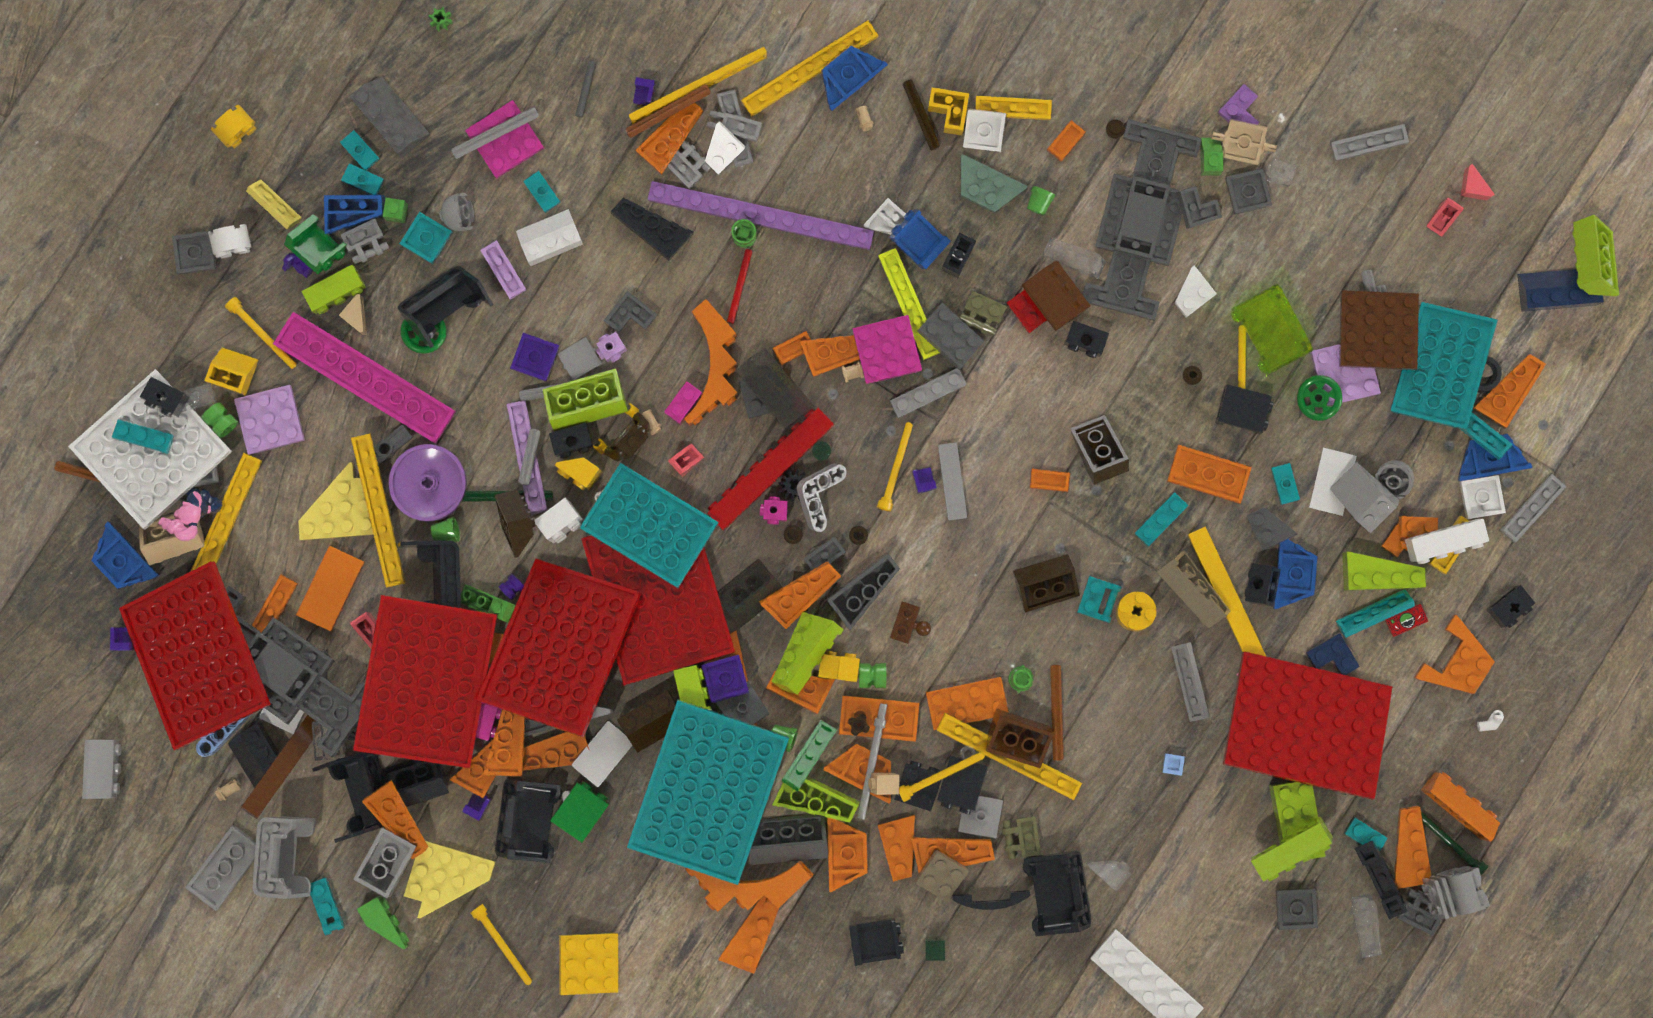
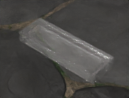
M211 383L181 391L190 397L182 412L217 403ZM157 407L159 417H166V415L161 413L162 409Z

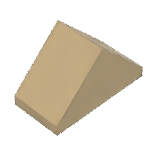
M357 294L339 316L362 335H367L364 297Z

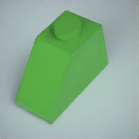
M1211 138L1201 139V176H1220L1223 172V150L1220 141L1212 140Z

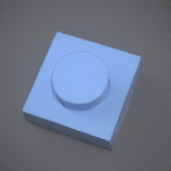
M1165 753L1162 773L1182 776L1185 756Z

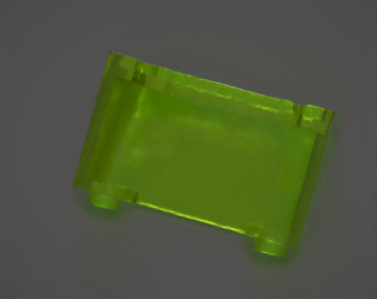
M1279 284L1265 289L1231 309L1233 320L1244 325L1260 355L1258 366L1266 376L1307 356L1313 351V347Z

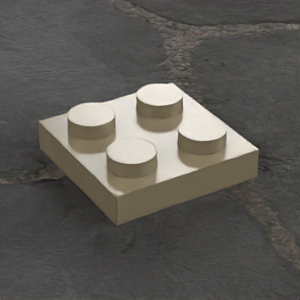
M935 850L916 877L915 883L948 902L968 874L969 869Z

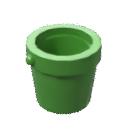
M1033 186L1027 209L1037 214L1045 215L1055 198V194Z
M455 517L431 525L433 541L459 542L460 531Z
M1022 665L1010 672L1008 682L1014 690L1020 693L1032 686L1033 674Z
M775 724L772 731L789 737L785 751L791 752L797 738L798 729Z

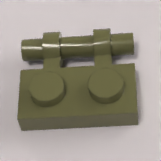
M972 291L964 308L971 313L969 316L962 313L960 319L968 327L973 326L980 329L984 334L988 333L994 336L997 329L991 327L990 324L994 322L999 325L1007 306ZM978 315L985 318L986 322L982 323L974 318Z
M1035 816L1017 818V827H1011L1010 820L1002 821V835H1005L1006 841L1004 848L1008 854V859H1016L1015 851L1018 850L1021 851L1022 858L1041 855ZM1013 833H1018L1019 844L1013 843Z

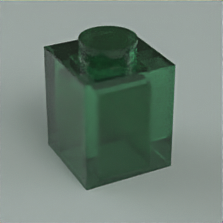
M924 939L925 960L945 961V940Z

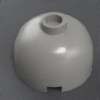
M457 193L446 198L439 213L440 219L444 221V224L449 229L457 232L471 230L473 226H470L471 222L475 220L471 200H466L465 197L468 196L466 193Z
M1388 461L1375 474V479L1398 499H1402L1409 494L1414 485V473L1409 465L1402 461Z

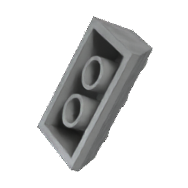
M85 740L82 799L117 798V794L120 792V784L117 781L118 775L121 772L118 757L122 751L119 740Z

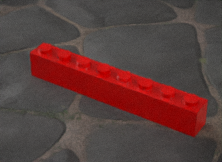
M812 408L805 415L807 419L802 423L797 422L791 428L793 432L788 437L784 435L777 442L779 445L774 450L770 448L763 455L765 459L760 463L758 461L749 468L751 472L747 476L743 474L737 479V485L733 489L728 488L721 495L723 499L719 502L714 501L708 507V516L719 522L718 526L723 531L834 427V423L819 408L816 410Z

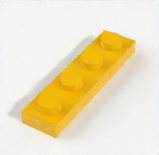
M976 96V110L1006 113L1005 118L1051 120L1052 100Z

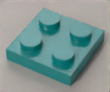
M419 212L399 244L433 264L453 232Z

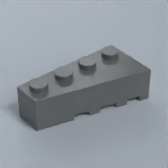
M886 552L825 599L851 631L856 622L863 616L900 568L889 553Z

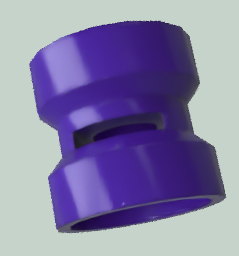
M511 573L508 576V580L505 583H501L498 587L509 599L513 600L516 597V593L522 591L524 584Z

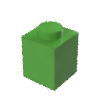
M386 198L383 217L386 221L406 223L408 204L405 200Z

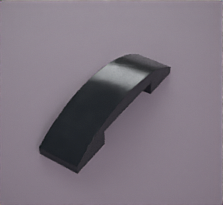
M1372 840L1355 847L1354 849L1362 865H1365L1381 898V904L1388 918L1392 919L1406 913L1407 909L1399 888L1374 841Z
M1029 890L1009 891L1010 899L972 902L971 894L952 895V900L969 908L995 910L1018 904L1031 895Z

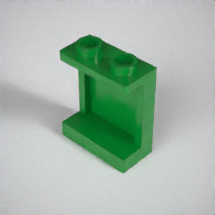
M313 214L287 234L284 245L318 275L323 270L327 271L330 269L334 261H340L345 256L347 244L343 242L339 245L330 236L325 234L317 226L319 219Z
M584 781L576 783L550 820L581 843H583L610 804L607 802L608 798L600 792L598 794L591 791L593 787Z

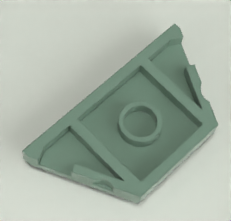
M964 154L961 155V197L995 213L1026 190V185Z

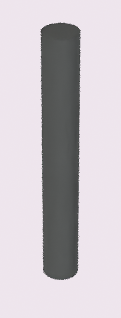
M593 61L588 62L575 114L576 117L583 118L596 65Z

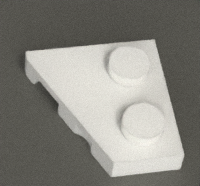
M719 121L716 124L705 161L719 174L745 149V146Z
M1194 265L1191 267L1174 304L1187 318L1217 293Z

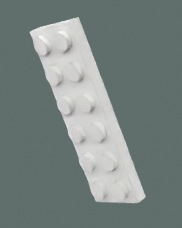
M1116 929L1090 957L1091 960L1156 1018H1196L1204 1009Z

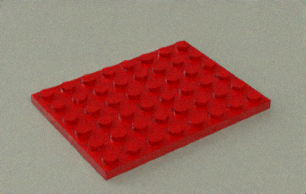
M590 535L581 538L592 577L641 593L616 656L624 686L735 653L705 548L702 549L683 582L677 588Z
M535 558L477 697V701L584 738L641 593Z
M210 561L119 608L173 750L183 748L271 705L215 561Z
M381 595L353 751L470 768L482 704L477 701V697L487 676L497 614Z
M1244 651L1242 652L1223 765L1373 800L1376 795L1393 687Z

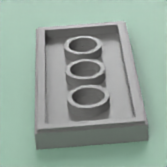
M232 825L185 888L213 910L217 911L254 863L256 841L235 825Z

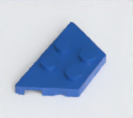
M849 46L821 69L829 109L833 111L888 64L853 46Z
M1508 434L1501 436L1513 445L1500 460L1474 440H1470L1467 443L1458 482L1531 469L1532 464L1527 462L1521 450L1514 445L1513 440Z
M111 522L105 524L106 528L103 536L99 539L98 549L94 552L91 561L117 589L160 576Z
M1289 539L1279 543L1277 568L1281 569L1273 609H1279L1313 596L1315 592L1317 556Z

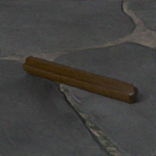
M911 79L903 82L905 92L930 150H936L940 147L938 139Z

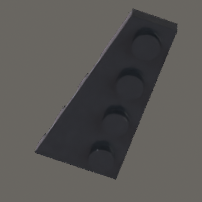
M622 198L611 210V214L668 261L673 258L694 233V231L685 229L673 221L670 222L662 218V216L647 211L644 207L625 198Z

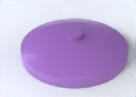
M432 444L418 445L405 451L395 461L389 476V490L395 505L404 514L419 521H436L449 516L461 504L467 487L466 473L459 459L449 450Z

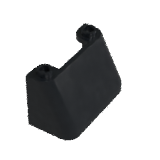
M509 778L504 781L495 843V853L497 856L511 860L551 863V858L554 856V847L548 842L553 804H556L562 797L561 785Z
M1075 850L1025 858L1023 871L1028 877L1033 878L1038 915L1032 921V929L1035 932V936L1076 933L1090 928L1091 913L1080 852Z

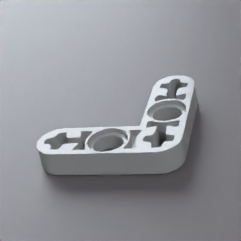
M831 464L802 479L797 485V492L807 525L813 531L822 532L827 526V519L819 493L844 480L847 472L843 465ZM823 475L825 482L820 486L819 478ZM811 501H814L815 508L810 511L809 504Z

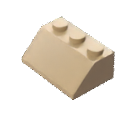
M174 513L161 517L175 520ZM161 518L154 521L146 530L139 525L140 550L149 565L160 563L163 560L204 547V534L200 522L197 524V535L189 541H181L174 534L164 530L162 525L158 524Z

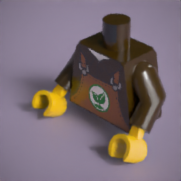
M629 403L631 407L628 412L624 413L633 418V420L609 447L602 439H598L600 445H593L599 454H605L617 462L631 458L648 438L649 422L639 413V409Z

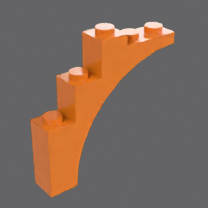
M707 299L692 310L693 316L701 325L707 338L710 351V370L701 398L694 409L684 418L689 426L699 424L703 420L702 416L707 411L711 413L718 407V402L723 407L726 405L731 406L737 400L736 396L738 395L737 391L724 378L726 375L728 377L737 370L735 368L737 362L723 348L724 346H731L736 341L735 337L737 335Z
M801 860L790 869L776 876L762 880H740L738 885L685 868L689 875L695 876L699 880L698 884L702 889L710 892L705 897L707 900L706 904L717 912L734 896L737 898V904L743 909L749 910L764 895L767 897L766 901L772 907L776 906L779 909L814 875Z

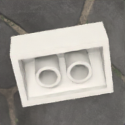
M569 209L516 231L530 266L583 245Z

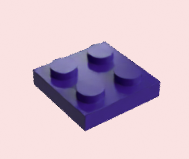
M523 333L510 369L547 382L560 346Z
M739 655L702 665L712 703L749 693Z

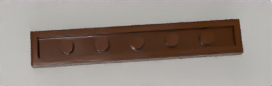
M309 715L304 718L241 806L242 810L255 819L260 816L323 725Z

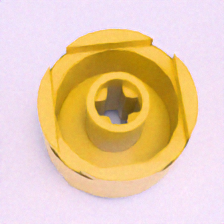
M240 105L235 106L236 110L232 111L229 109L215 122L216 128L211 127V131L227 148L233 147L235 149L242 143V137L246 134L249 136L256 130L254 126L255 121Z
M1144 592L1128 593L1120 599L1116 607L1118 623L1129 631L1138 632L1144 630L1153 623L1156 617V605L1153 599ZM1133 607L1135 609L1139 608V616H1137V614H1132V611L1134 610Z

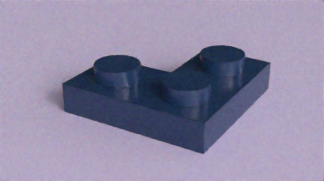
M1340 633L1306 652L1314 668L1317 669L1330 661H1333L1342 675H1347L1360 667Z

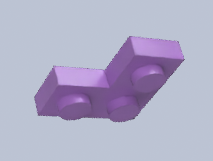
M1243 84L1219 110L1218 114L1228 123L1230 119L1258 125L1259 122L1246 111L1258 96Z

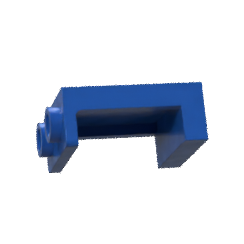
M910 210L905 214V220L892 229V234L889 238L921 269H927L951 240L940 234L921 215L922 212L920 210Z

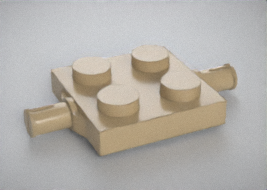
M1233 119L1229 120L1228 128L1224 134L1213 131L1211 138L1212 140L1222 141L1223 158L1255 165L1259 164L1260 156L1264 150L1275 153L1277 145L1266 143L1265 136L1268 129L1266 126Z

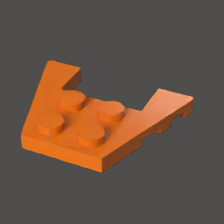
M1454 615L1445 630L1459 638L1461 642L1447 665L1440 673L1426 663H1423L1414 678L1475 694L1495 661L1461 619Z

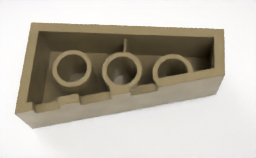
M1184 550L1157 571L1208 629L1231 612Z

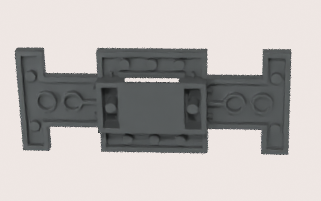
M1128 119L1123 139L1141 143L1132 178L1113 174L1095 248L1113 252L1105 285L1102 287L1086 282L1082 295L1091 305L1155 321L1160 302L1141 296L1150 262L1169 266L1176 241L1182 210L1176 193L1180 190L1170 188L1178 153L1196 158L1202 138Z
M228 586L226 591L236 612L246 597ZM236 615L271 703L265 709L288 725L299 710L305 712L328 729L316 746L331 757H334L357 726L365 682L361 683L352 697L324 678L335 662L332 658L274 617L261 633Z

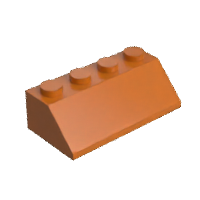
M1435 772L1421 791L1480 840L1491 842L1500 825V822L1496 820L1497 815L1490 810L1485 811L1481 807L1482 803L1474 797L1471 799L1467 796V791L1460 785L1455 786L1450 782L1452 778L1446 773Z

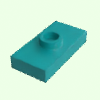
M355 130L340 141L342 146L365 171L380 159Z
M349 163L341 181L371 195H378L384 179Z
M539 171L523 181L545 213L561 203Z
M1291 464L1272 467L1271 472L1280 505L1300 500Z

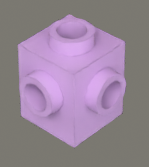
M616 332L611 335H603L598 339L599 342L596 343L598 346L596 352L601 360L605 358L607 362L619 360L622 357L621 354L627 351Z

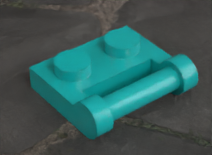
M1089 576L1077 613L1110 623L1112 619L1110 616L1118 592H1121L1122 587ZM1107 588L1110 589L1111 592L1104 613L1102 615L1098 613V610L1105 589Z

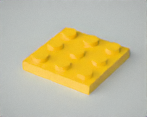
M618 933L559 935L560 995L618 993Z

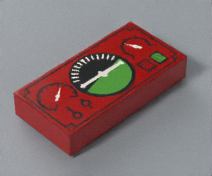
M1418 604L1386 619L1385 622L1392 637H1395L1428 622V619L1421 604Z

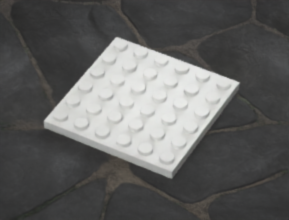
M156 369L68 446L144 530L232 452L188 403H186L179 418L174 415L170 418L161 413L162 409L158 407L152 409L144 405L145 401L140 398V395L150 377L171 386ZM117 420L172 434L174 439L169 453L165 454L113 439L112 434Z

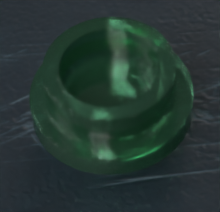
M817 442L812 448V454L817 460H826L831 455V447L826 442Z

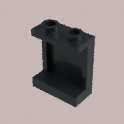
M1227 384L1224 386L1215 423L1250 430L1260 435L1268 427L1269 420H1266L1268 412L1271 413L1273 408L1272 396Z
M950 755L947 768L964 759ZM974 763L943 778L937 801L941 803L940 806L952 809V806L960 808L959 812L968 815L971 812L975 813L988 766Z
M895 918L849 925L855 966L889 959H901L900 954H904L903 943L898 941V935L901 934L900 923H896Z

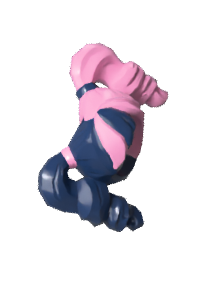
M193 487L186 493L188 495L187 502L183 501V505L174 512L175 520L161 518L158 524L162 525L164 530L174 534L181 541L192 540L198 533L197 524L200 518L206 514L217 513L221 510L223 504L219 498L210 496L209 491L205 489L200 490Z

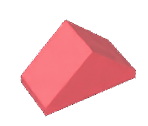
M1473 164L1464 170L1460 196L1488 200L1495 195Z
M1447 198L1439 205L1426 227L1442 237L1464 208L1450 198Z
M690 444L670 458L668 462L681 477H684L704 457Z
M365 612L350 622V625L371 648L376 620L371 613Z

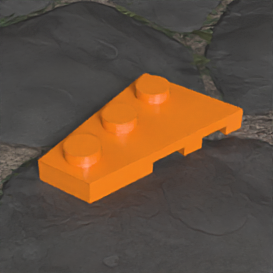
M774 671L766 689L818 715L835 679L811 676L797 695L784 691L771 682L776 672Z
M915 815L878 825L893 882L912 877L913 845L911 837H914Z

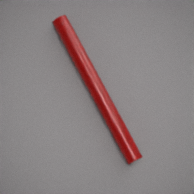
M745 249L727 318V323L734 324L752 255V250Z

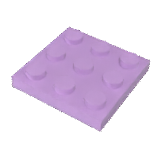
M1339 345L1310 352L1315 374L1328 376L1338 383L1343 395L1342 403L1381 394L1375 368L1339 367ZM1325 384L1323 387V389L1326 390L1328 393L1332 389L1327 384ZM1330 397L1327 405H1333L1335 399Z
M291 385L234 399L248 455L305 441Z

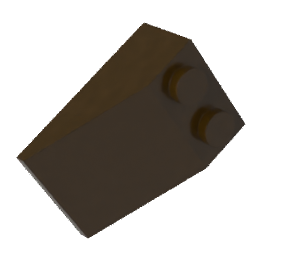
M1105 415L1070 428L1086 471L1094 485L1129 471V458Z

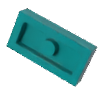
M1353 817L1343 833L1361 845L1373 840L1379 851H1381L1388 839L1355 817Z

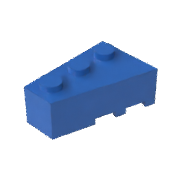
M324 195L325 234H332L383 216L385 196Z

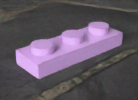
M497 240L480 250L510 300L526 291L525 286Z

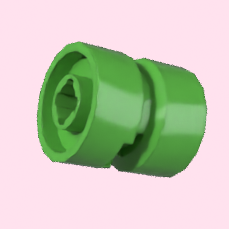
M741 219L732 226L733 242L738 247L749 248L755 243L757 233L755 225L751 221Z
M218 402L207 409L201 419L208 426H212V431L221 439L236 428L238 421L231 414H227L228 410Z
M859 663V688H870L871 685H874L875 688H886V663H875L874 666H871L870 663Z

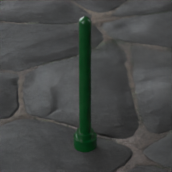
M1421 811L1422 822L1470 865V868H1479L1480 875L1487 870L1488 865L1478 859L1475 860Z

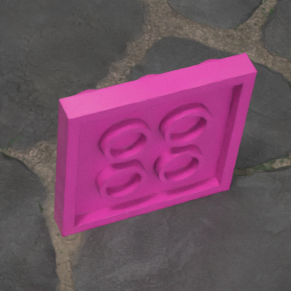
M512 100L465 131L470 139L519 115L521 111ZM528 123L477 148L496 179L544 149Z
M908 315L852 328L866 384L922 371Z

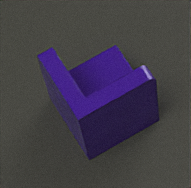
M636 77L634 104L647 106L653 102L656 87L655 80Z
M930 467L912 470L917 494L936 490V483Z
M110 628V650L135 651L127 628Z
M473 793L469 803L465 805L462 812L480 821L492 799L487 796L481 798Z

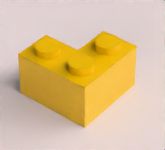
M931 88L928 111L946 114L943 133L962 136L969 93Z
M826 651L823 654L818 677L857 682L860 659L856 658V654L845 653L844 656H837V652Z

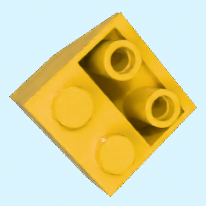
M221 348L212 360L204 381L246 396L259 360Z
M585 458L560 461L555 464L558 468L556 472L567 480L570 477L574 479L572 483L583 491L585 488L590 491L603 473L597 466Z

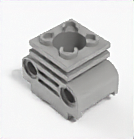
M1469 866L1453 868L1437 873V876H1431L1430 879H1422V890L1428 897V909L1433 917L1449 919V916L1455 917L1457 916L1456 914L1466 915L1484 910L1490 906L1483 889L1478 890L1477 888L1481 886L1479 868H1470Z

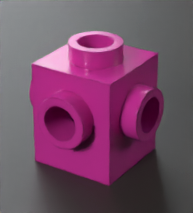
M769 497L768 500H764V504H760V516H763V520L767 521V524L778 525L779 521L787 522L788 502L780 501V497ZM776 508L777 512L773 514L770 510Z

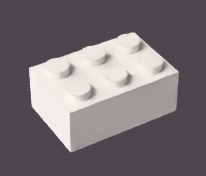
M564 498L535 519V524L547 540L552 543H560L567 538L566 534L568 532L577 531L584 519L572 503Z

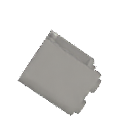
M295 816L266 817L258 822L253 873V891L257 896L280 899L310 896L311 883L309 879L304 876L294 875L297 837L311 836L315 831L316 818Z

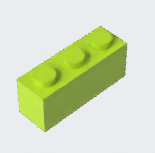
M350 265L301 292L311 311L320 315L327 312L329 307L334 304L337 306L344 303L349 296L352 295L354 297L357 294H361L366 286L356 267Z

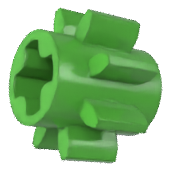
M444 7L441 10L434 8L433 15H429V18L433 20L430 22L431 27L436 26L438 32L444 28L448 30L447 26L453 24L452 20L448 19L452 16L451 12L445 13Z

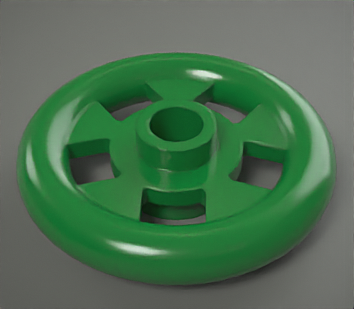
M404 319L400 329L402 341L410 350L416 353L427 354L434 352L442 346L446 339L447 329L445 322L442 320L435 325L436 332L439 335L437 340L430 339L434 345L430 348L428 345L419 346L420 339L415 332V338L410 339L408 331H412V328Z
M1316 375L1306 379L1297 393L1299 409L1306 417L1315 421L1330 419L1339 411L1342 405L1343 395L1340 386L1335 380L1325 375ZM1316 384L1318 388L1311 393L1308 388ZM1325 384L1332 388L1329 393L1323 389ZM1318 394L1322 396V400L1320 402L1316 400V396ZM1306 397H1310L1311 405L1306 406ZM1330 397L1335 399L1332 407L1327 405ZM1315 407H1323V413H1315Z

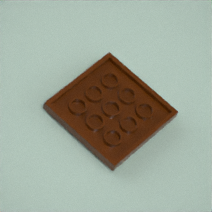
M1342 290L1340 297L1339 367L1416 370L1418 358L1419 293Z

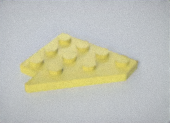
M353 462L348 463L298 521L300 540L373 535L361 479L355 478Z
M426 841L428 848L415 858L404 896L422 902L417 917L422 918L490 881L496 861Z

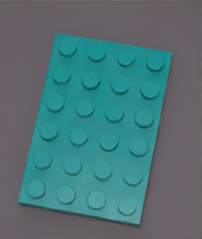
M1421 302L1418 313L1417 369L1402 370L1391 412L1467 431L1498 320Z
M620 463L583 521L580 529L679 588L719 522Z

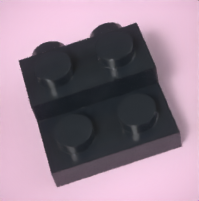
M911 760L910 764L905 763L899 787L902 785L911 786L940 772V770L930 766L928 770L921 768V763ZM941 780L913 793L910 800L903 802L900 794H896L894 800L931 812Z

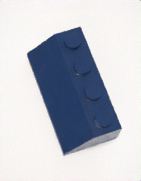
M1577 269L1517 274L1521 312L1597 306L1604 302L1603 295H1589L1579 288L1577 284Z

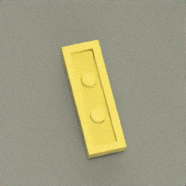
M261 179L248 186L246 192L286 229L300 222L302 217Z

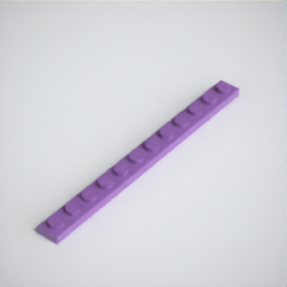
M654 181L651 183L648 201L736 221L747 219L754 225L870 250L874 231Z

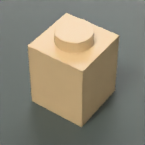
M893 772L871 773V778L868 781L871 793L876 795L899 794V774Z

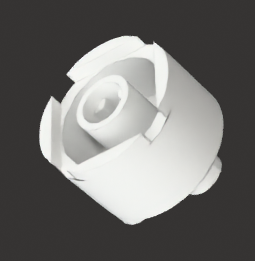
M242 224L240 228L236 229L233 225L208 232L213 255H216V258L232 257V253H250V248L252 247L246 224Z

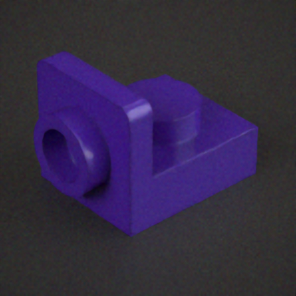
M294 253L287 254L283 259L282 269L284 271L293 266L305 278H308L313 272Z

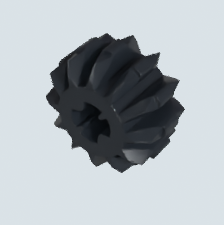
M795 469V475H792L791 471L788 470V478L785 475L781 476L786 482L780 481L778 483L780 486H785L779 492L787 491L784 495L785 499L792 495L791 502H794L795 496L800 501L796 488L792 490L790 483L792 481L794 483L795 481L800 482L806 473L802 472L798 476V469Z

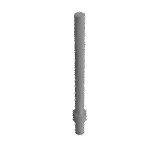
M880 703L878 716L874 721L875 731L857 817L860 819H865L871 791L868 781L871 778V773L875 771L882 730L886 725L887 704Z

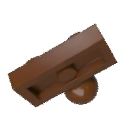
M901 602L890 636L891 639L909 644L913 630H916L920 636H927L931 632V625L927 621L916 622L920 607Z

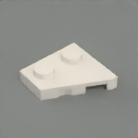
M887 198L863 226L867 229L891 235L892 229L905 220L904 216L906 213Z

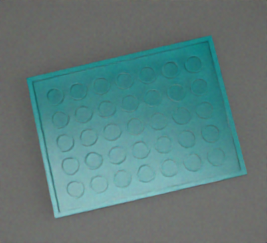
M677 700L627 848L738 885L789 737Z

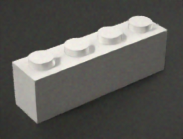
M1484 519L1471 520L1405 539L1410 561L1418 562V564L1430 562L1429 558L1436 557V559L1445 558L1448 556L1447 553L1453 551L1454 554L1465 552L1467 547H1472V549L1484 546L1483 543L1489 541Z

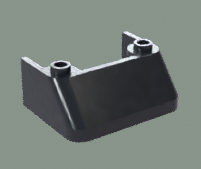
M455 266L398 305V310L419 339L431 348L434 345L430 339L435 335L436 324L464 305L476 308L483 301L491 307L493 303L480 280L462 267Z
M454 541L399 542L397 548L417 547V556L421 561L433 562L434 600L424 602L461 608L460 555L457 543Z
M362 752L312 768L313 772L328 768L334 780L340 781L344 779L356 816L351 817L347 821L348 835L334 839L335 843L384 827L362 802L365 797L384 785L382 769L376 754Z

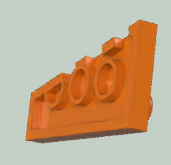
M693 103L673 114L635 151L662 175L702 115V108Z
M1420 806L1399 809L1398 841L1396 844V864L1394 865V880L1399 889L1423 885L1422 879H1430L1431 877Z
M765 895L758 901L719 957V961L750 973H755L779 910L776 906L772 907L766 901L767 897Z

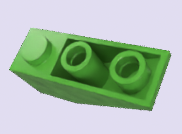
M466 584L461 593L462 604L481 612L497 614V619L509 623L516 606L515 604Z
M378 896L357 909L367 927L403 950L409 947V939L405 932L400 931L398 927L400 923L395 915H391L388 910L390 905L385 898L382 899L381 896Z

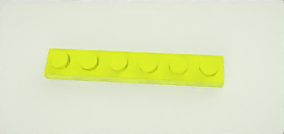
M894 248L878 255L903 315L909 316L914 340L922 359L926 360L940 354L936 348L917 332L927 319L897 249Z

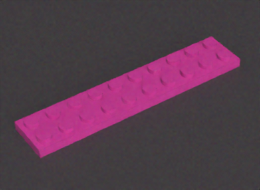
M294 312L273 343V345L435 444L456 412Z

